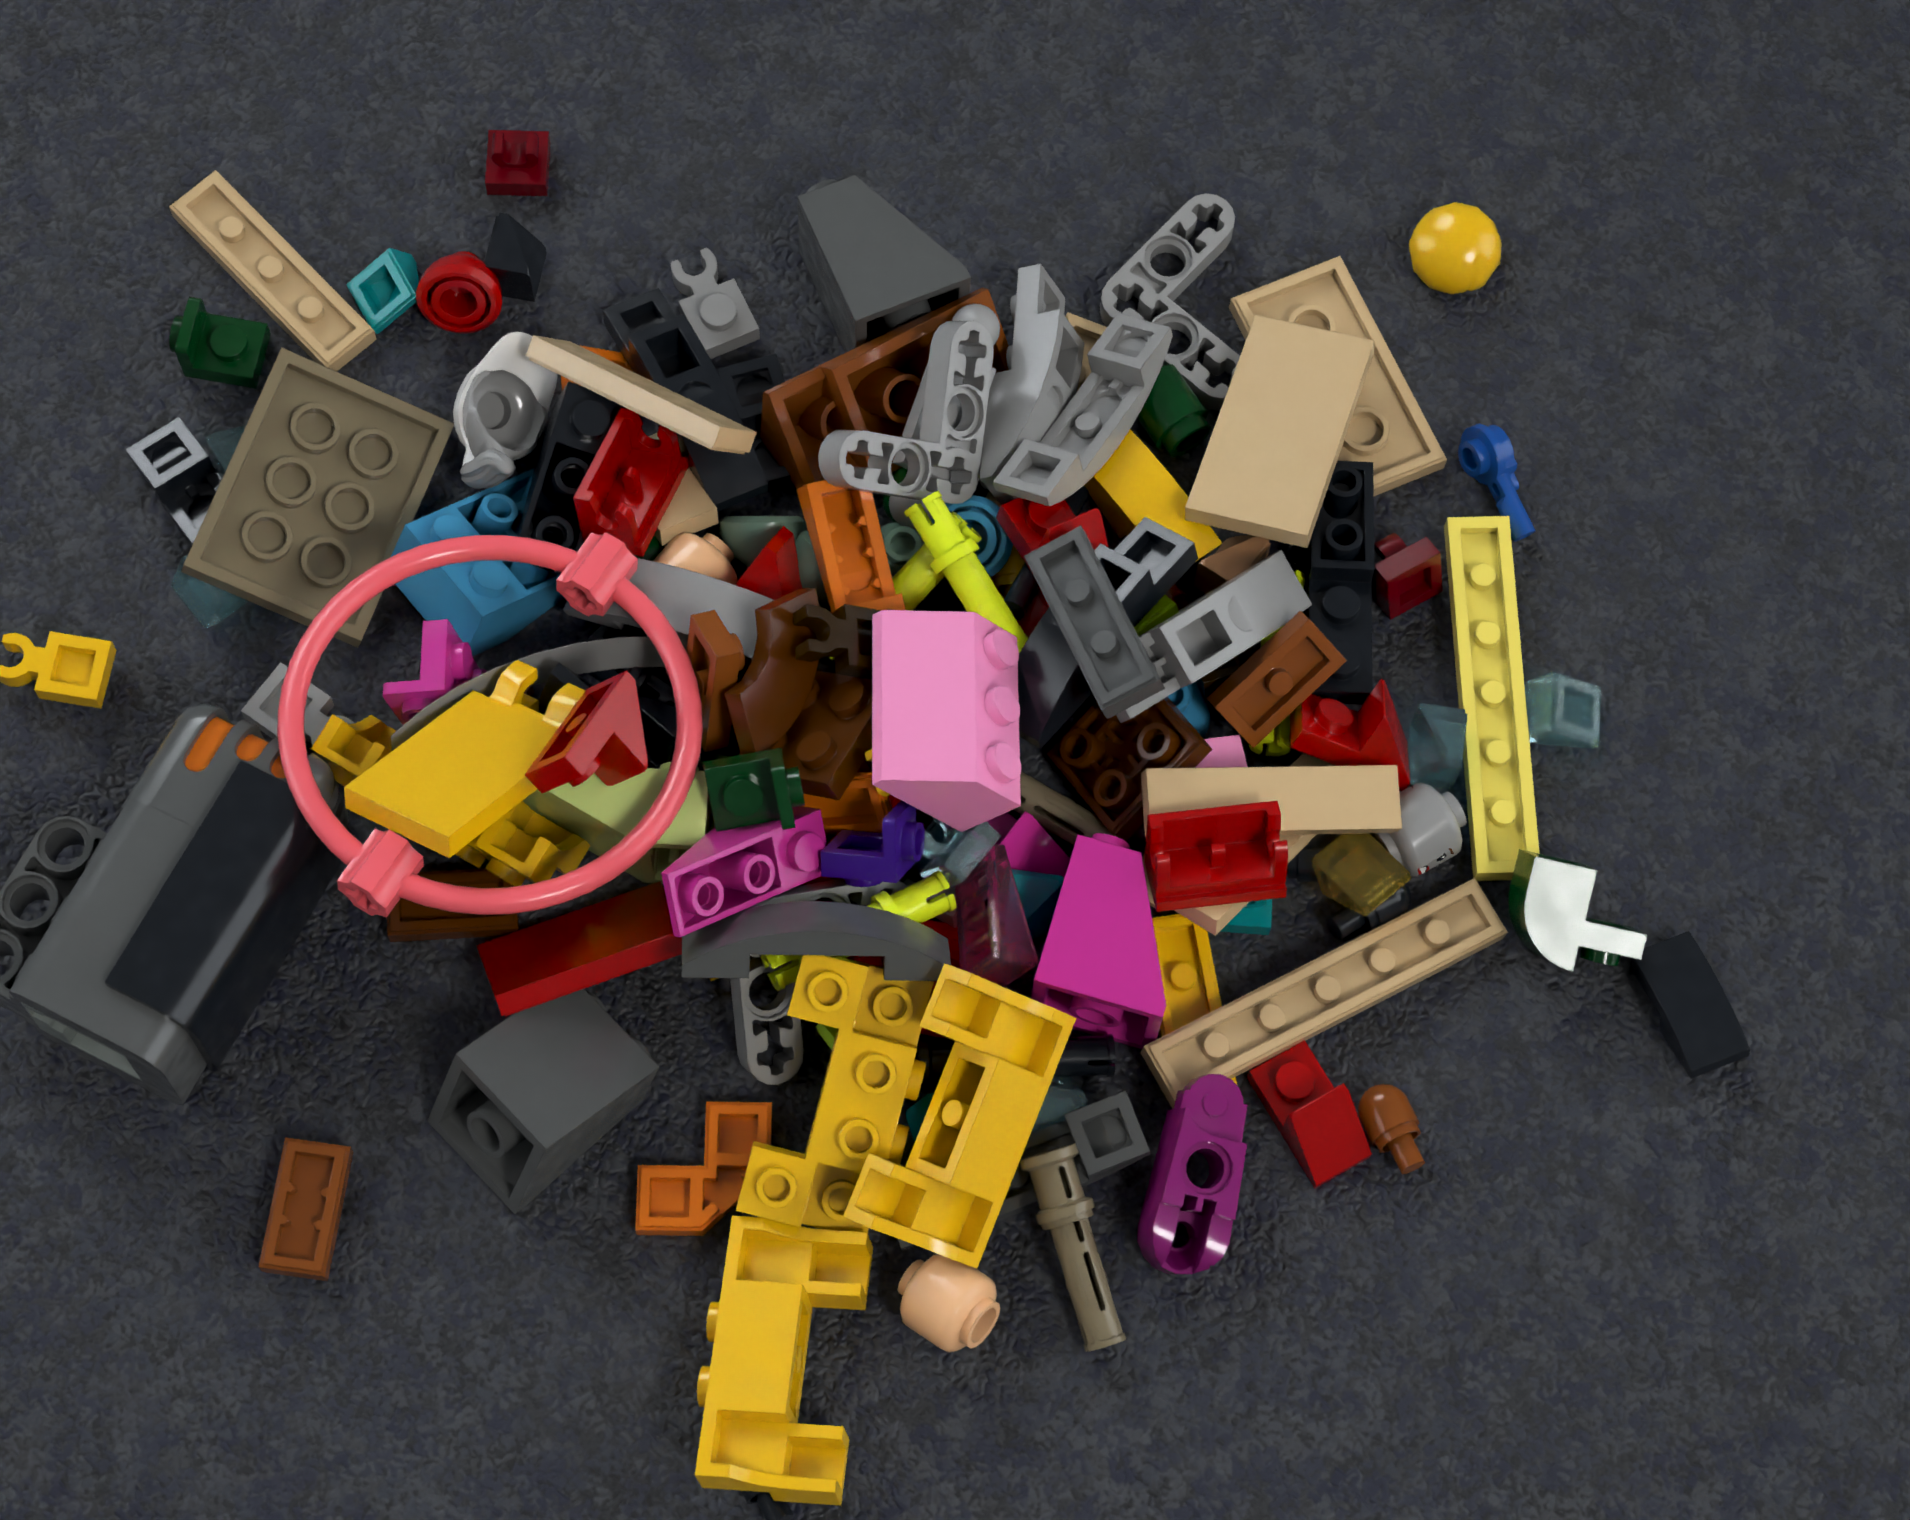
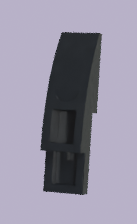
M659 288L603 309L604 325L634 373L743 425L715 366L684 314L678 317L675 315ZM676 433L681 457L688 459L690 470L717 507V512L768 491V482L753 445L750 453L745 452L744 454L715 451Z
M1337 461L1308 548H1305V575L1307 579L1304 591L1312 605L1304 610V614L1347 660L1312 694L1321 698H1332L1343 704L1363 705L1373 691L1371 589L1375 570L1373 462Z
M1144 517L1114 550L1101 543L1095 549L1134 627L1198 559L1193 541L1147 517ZM1050 607L1031 633L1019 653L1018 660L1019 737L1040 749L1092 694Z

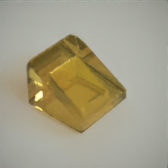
M1369 833L1341 834L1312 859V866L1322 894L1365 917L1411 880L1409 871Z

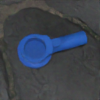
M1479 423L1466 428L1462 433L1458 448V458L1463 470L1479 483L1487 485L1500 515L1509 516L1513 542L1532 535L1536 530L1516 492L1519 489V482L1514 474L1517 469V462L1514 458L1513 446L1508 435L1497 425H1489L1487 427Z

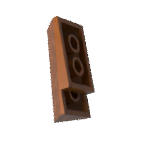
M982 287L763 392L760 438L779 466H784L789 472L790 481L796 489L808 483L825 480L819 468L818 454L826 436L835 430H865L902 437L929 360L933 334L941 324L946 321H952L953 316L960 308L969 304L985 305L998 317L989 289ZM1001 323L999 338L993 346L992 367L997 369L996 373L1009 370L1006 359L1009 345ZM847 452L846 464H851L854 467H868L869 456ZM892 463L891 473L901 468V466Z

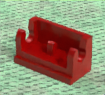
M620 408L573 500L584 542L590 533L602 535L606 532L624 542L627 549L633 555L643 557L658 529L657 527L689 468L686 457H681L676 432L660 425L657 433L660 440L650 438L642 430L643 422L639 414L626 408Z
M1278 801L1147 815L1145 867L1156 912L1286 898L1288 844L1287 840L1280 841L1281 812Z

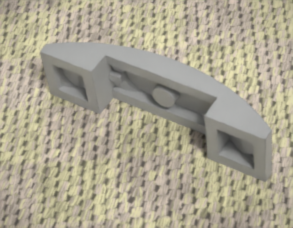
M1117 313L1087 354L1091 368L1090 375L1040 443L1028 439L1023 440L994 479L995 491L1046 506H1052L1068 498L1083 487L1115 452L1141 412L1166 358L1173 337L1171 327Z
M638 558L637 571L629 581L645 593L661 610L677 632L680 640L688 642L691 615L715 610L728 632L735 633L740 639L744 650L745 666H750L757 640L755 609L774 601L773 599L707 575ZM568 601L563 609L569 616L622 630L624 624L641 628L615 602L603 617L599 615H590L588 617L570 607Z

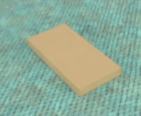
M1341 256L1231 298L1229 309L1245 341L1255 315L1374 340V355L1337 460L1373 462L1374 496L1445 467L1447 458Z
M1255 315L1187 500L1185 520L1308 548L1374 355V340Z

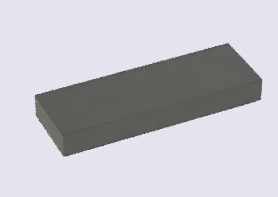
M1082 526L1024 555L1101 711L1107 719L1165 689Z

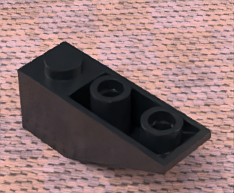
M571 382L567 383L555 400L537 456L518 537L551 542L575 551L580 549L584 541L573 497L620 408L625 407L585 387ZM536 566V567H539V568H542V569L548 570V571H550V572H553V573H556V574L561 575V573L558 572V571H555V570H552V569H549V568H545V567H541V566Z

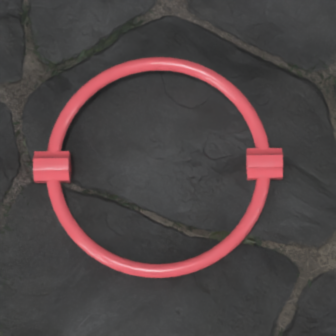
M606 532L602 535L590 533L578 551L551 542L508 535H472L435 541L398 553L372 566L350 581L315 616L292 655L281 687L278 706L277 738L281 764L293 798L314 833L337 858L347 865L338 878L337 885L338 890L355 907L371 916L380 915L386 918L400 898L426 907L475 915L515 914L548 908L588 894L618 877L641 859L671 825L683 805L695 777L701 753L703 733L702 703L697 678L690 658L677 632L649 597L629 581L637 571L638 558L627 549L624 542ZM471 561H510L541 566L561 573L556 580V591L568 601L570 607L588 617L590 615L603 617L615 602L643 629L660 655L672 685L677 725L675 748L669 772L657 798L636 827L619 843L582 867L552 879L513 887L477 888L452 885L419 876L418 873L424 866V859L407 839L391 830L381 831L374 829L365 843L362 844L334 815L318 788L307 756L304 736V713L311 679L324 650L344 623L366 602L408 577L430 569Z

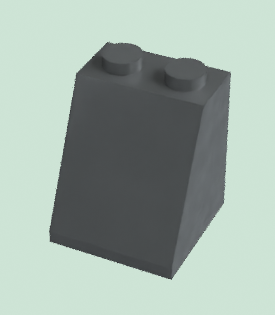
M856 175L840 181L834 179L821 181L809 188L805 194L798 196L799 253L845 353L970 294L971 276L966 266Z
M582 989L512 1014L457 1052L427 1122L503 1203L516 1214L643 1100L659 1066L651 1059L647 1048L638 1039L630 1037L607 1013L602 1001L595 994Z

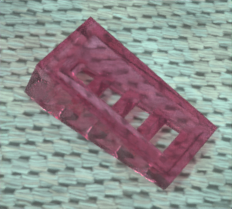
M994 844L954 873L960 969L1005 987L1039 964V960L1005 846ZM986 875L987 883L980 887L978 880ZM988 898V906L985 907L984 900Z

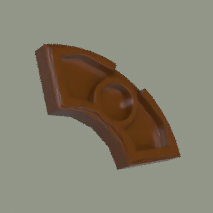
M816 588L797 589L755 609L757 640L754 655L742 680L725 693L741 755L769 749L790 729L806 703L814 682L819 660L813 662L796 660L795 647L809 638L816 639V635L806 626H795L793 613L806 604L819 606Z

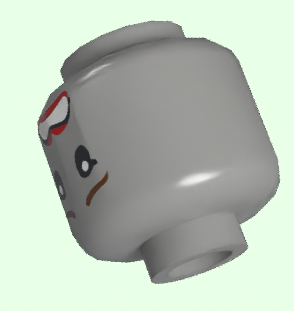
M1420 782L1400 792L1401 830L1394 833H1367L1369 844L1375 856L1387 871L1393 873L1398 870L1400 873L1414 878L1460 852L1462 847L1460 828L1466 825L1467 821L1460 803L1453 794L1448 791L1440 794L1432 786Z

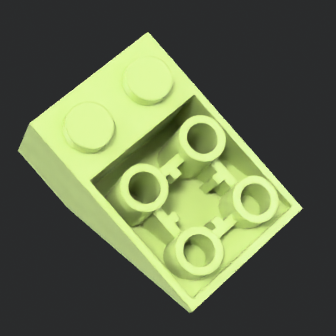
M671 762L661 764L660 769L647 768L645 772L613 786H607L593 773L586 781L575 787L566 783L543 794L537 789L525 798L523 802L536 813L586 840L591 845L589 851L600 857L636 827L651 808L661 791ZM697 767L687 797L671 825L657 843L625 872L644 883L653 884L661 881L663 884L661 872L713 829L714 818L704 771H699Z

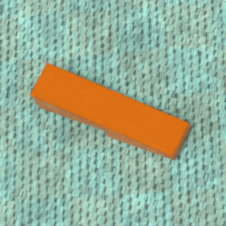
M826 480L808 483L796 489L831 612L833 613L844 604L880 611L906 610L902 593H895L873 494L835 487Z

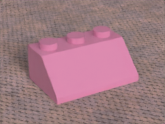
M881 610L872 615V785L960 832H964L1021 806L1020 774L1022 767L1020 761V705L1018 694L1019 650L1016 636L975 612Z

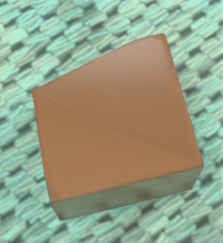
M1252 535L1235 536L1226 539L1215 554L1208 556L1197 564L1193 586L1205 594L1209 593L1267 558L1271 546L1270 540Z

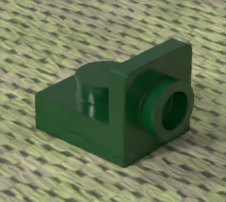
M189 297L184 315H177L173 320L169 346L171 352L176 353L185 377L257 389L271 333L267 323L207 313L201 298Z
M782 748L703 762L716 832L781 820L782 830L796 828L793 808L804 806L805 800L799 768L797 766L785 769Z

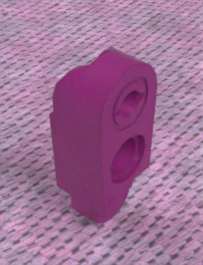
M1207 1074L1192 1079L1183 1090L1177 1092L1174 1108L1167 1110L1137 1232V1242L1143 1257L1153 1268L1166 1274H1194L1207 1270L1223 1258L1230 1243L1247 1143H1243L1242 1138L1248 1105L1243 1104L1240 1088L1232 1079L1224 1075ZM1195 1151L1201 1153L1207 1159L1209 1165V1176L1201 1187L1194 1185L1189 1180L1186 1172L1187 1161ZM1179 1222L1186 1227L1188 1240L1183 1246L1174 1248L1172 1243L1177 1223Z

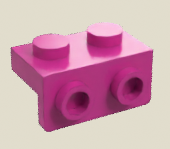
M448 619L423 621L420 680L386 682L383 684V698L402 725H404L435 700L457 686L487 671L478 667L473 659L469 643L462 642Z

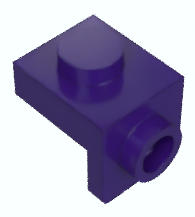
M901 800L883 818L882 833L841 830L820 852L821 876L844 878V882L853 887H871L882 882L897 883L921 859L923 854L925 831L923 824L916 822V808Z

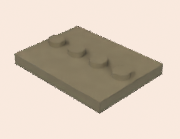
M281 347L181 572L309 627L315 616L329 600L350 581L372 566L391 557L405 524L412 522L415 518L452 432L454 423ZM382 592L358 609L337 631L334 638L358 648Z

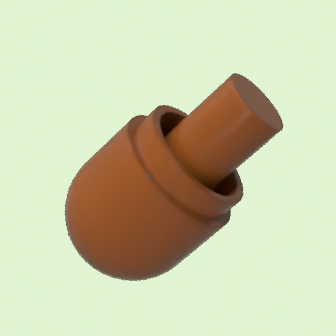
M1378 1084L1365 1091L1359 1101L1358 1115L1372 1145L1377 1146L1380 1153L1391 1152L1401 1174L1410 1173L1423 1166L1425 1161L1414 1141L1421 1134L1418 1127L1420 1122L1405 1093L1398 1087L1390 1084Z

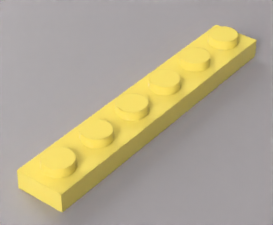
M1509 516L1447 517L1444 525L1473 878L1476 881L1512 880L1519 849L1539 854L1540 852Z

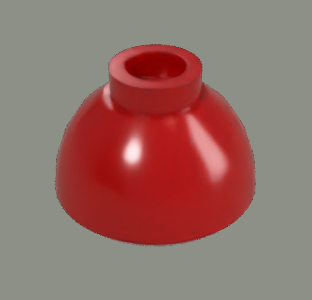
M461 251L437 259L426 269L421 276L416 290V301L423 316L436 327L452 333L467 334L487 328L498 318L502 308V289L495 273L486 267V264L473 253Z

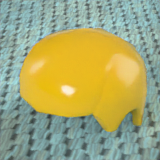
M1453 202L1433 208L1418 222L1410 238L1409 252L1413 271L1430 289L1448 294L1480 289L1500 265L1502 243L1496 225L1485 213L1475 206Z

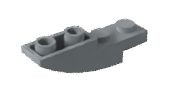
M1042 264L1018 268L1017 293L1011 297L1010 301L1014 332L1013 345L1008 346L1006 353L1009 370L995 373L989 390L979 482L984 489H988L1000 505L1019 497L995 491L994 479L1024 439L1040 443L1076 394L1081 374L1084 342L1065 317V297Z
M1282 550L1273 553L1139 636L1165 689L1116 714L1120 723L1135 717L1180 688L1188 686L1285 625L1299 611L1303 612L1312 605Z

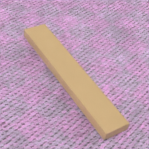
M1473 878L1145 1045L1140 1053L1173 1109L1177 1092L1183 1090L1192 1079L1207 1074H1221L1232 1079L1300 1042L1324 1032L1502 940L1508 932L1480 885Z

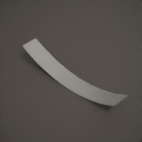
M648 636L617 637L574 643L518 659L537 668L538 679L530 686L547 682L551 671L558 663H561L576 674L619 668L665 667ZM681 640L685 650L687 651V641ZM514 661L495 667L457 686L423 708L391 736L392 751L473 690L489 697L493 693L502 672Z

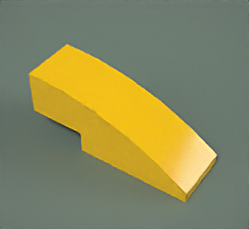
M1131 429L1108 461L1084 485L1120 539L1127 536L1144 517H1147L1193 541L1198 555V559L1195 562L1222 544L1211 526L1185 520V506L1189 497Z

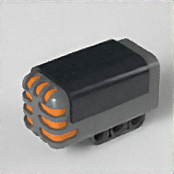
M203 703L189 707L173 723L122 805L119 816L108 833L70 816L56 817L46 822L38 830L0 891V957L14 956L12 968L6 974L0 976V1006L25 1018L28 1023L35 1026L39 1033L58 1045L167 1101L184 1105L204 1069L209 1071H217L342 863L314 833L300 812L286 781L280 759L278 738L275 737L268 742L262 736L259 727L245 719L234 725L228 719L225 710L219 706ZM312 753L308 755V760L318 788L334 815L347 829L349 822L348 809L345 808V801L334 779V774L329 764ZM70 845H82L85 847L82 855L75 862L65 865L56 863L58 854L64 848ZM36 900L50 901L49 907L42 917L31 921L21 920L23 910L30 903Z

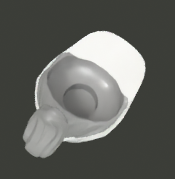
M517 331L503 336L490 349L481 362L466 375L458 390L453 408V419L459 440L466 448L463 464L459 472L461 480L472 488H492L510 477L516 469L513 460L529 455L536 448L538 439L548 420V411L556 389L558 374L529 360L530 357L526 356L532 336L527 333Z

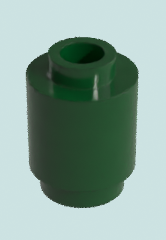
M1173 364L1163 365L1141 412L1136 418L1158 449H1166L1171 457H1177L1199 445L1211 431V426L1206 421L1207 410Z

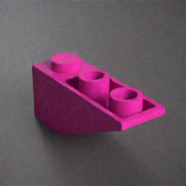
M804 806L794 807L796 828L782 830L781 820L717 832L714 827L661 872L674 936H685L820 877V852L827 845L821 809Z

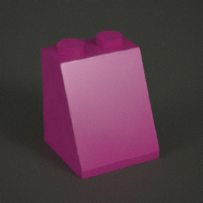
M1096 833L1090 838L1078 834L1035 974L1031 999L1076 1017L1072 1028L1074 1030L1095 1036L1112 1034L1115 1042L1143 1049L1145 1045L1157 1040L1166 1008V1000L1141 852L1129 849L1130 845L1126 841L1113 835Z

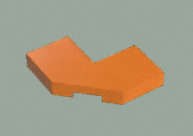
M706 1101L704 1166L638 1165L636 1235L704 1236L738 1202L753 1141L768 1145L772 1143V1102Z

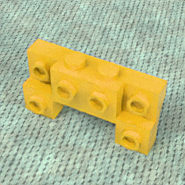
M332 714L311 747V750L328 762L336 782L345 787L392 751L391 736L396 730L387 726L373 715H369L357 723L347 724L344 720ZM522 801L455 855L477 868H480L484 860L488 859L489 863L485 868L486 870L512 886H520L525 879L532 883L548 880L552 877L555 870L566 874L577 869L591 845L578 835L570 833L536 813Z
M802 955L787 1016L837 1028L805 1154L753 1141L736 1211L801 1227L804 1224L824 1230L868 1232V1227L847 1219L843 1215L868 1153L900 1165L909 1126L898 1124L904 1098L916 1101L921 1088L926 1062L916 1060L915 1057L922 1029L919 1025L927 1008L934 981L884 980L882 966L840 956Z
M944 963L919 1026L955 1041L905 1167L868 1153L843 1217L977 1269L1076 1017L1016 993L971 972Z
M732 1215L720 1301H712L707 1313L708 1342H714L710 1366L701 1367L697 1383V1401L699 1407H704L695 1477L702 1488L768 1492L774 1501L841 1506L849 1447V1437L844 1426L798 1423L813 1307L866 1310L873 1245L868 1232L797 1227L762 1217Z

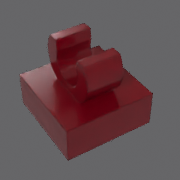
M488 130L485 175L487 195L548 196L551 144L549 131Z
M1392 533L1374 543V550L1382 558L1381 561L1375 563L1374 570L1377 605L1390 620L1443 591L1441 553L1427 537L1407 547L1396 533Z

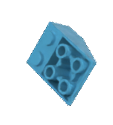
M534 469L405 524L391 557L414 547L448 538L472 535L517 536ZM510 561L455 563L424 571L396 583V586L426 621L448 619L462 642L469 643L472 656L509 640L564 599L556 591V580L560 576L559 574L527 563Z

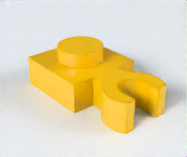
M49 631L46 646L42 648L35 647L32 641L25 635L19 633L3 635L1 642L7 651L24 655L22 661L14 667L0 665L1 683L10 687H20L36 680L34 691L39 699L102 709L117 651L112 641Z

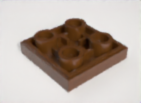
M1167 696L1140 714L1120 723L1116 715L1107 719L1097 701H1095L1047 755L1111 834L1127 841L1144 823L1141 773L1146 768H1196L1212 751V748Z

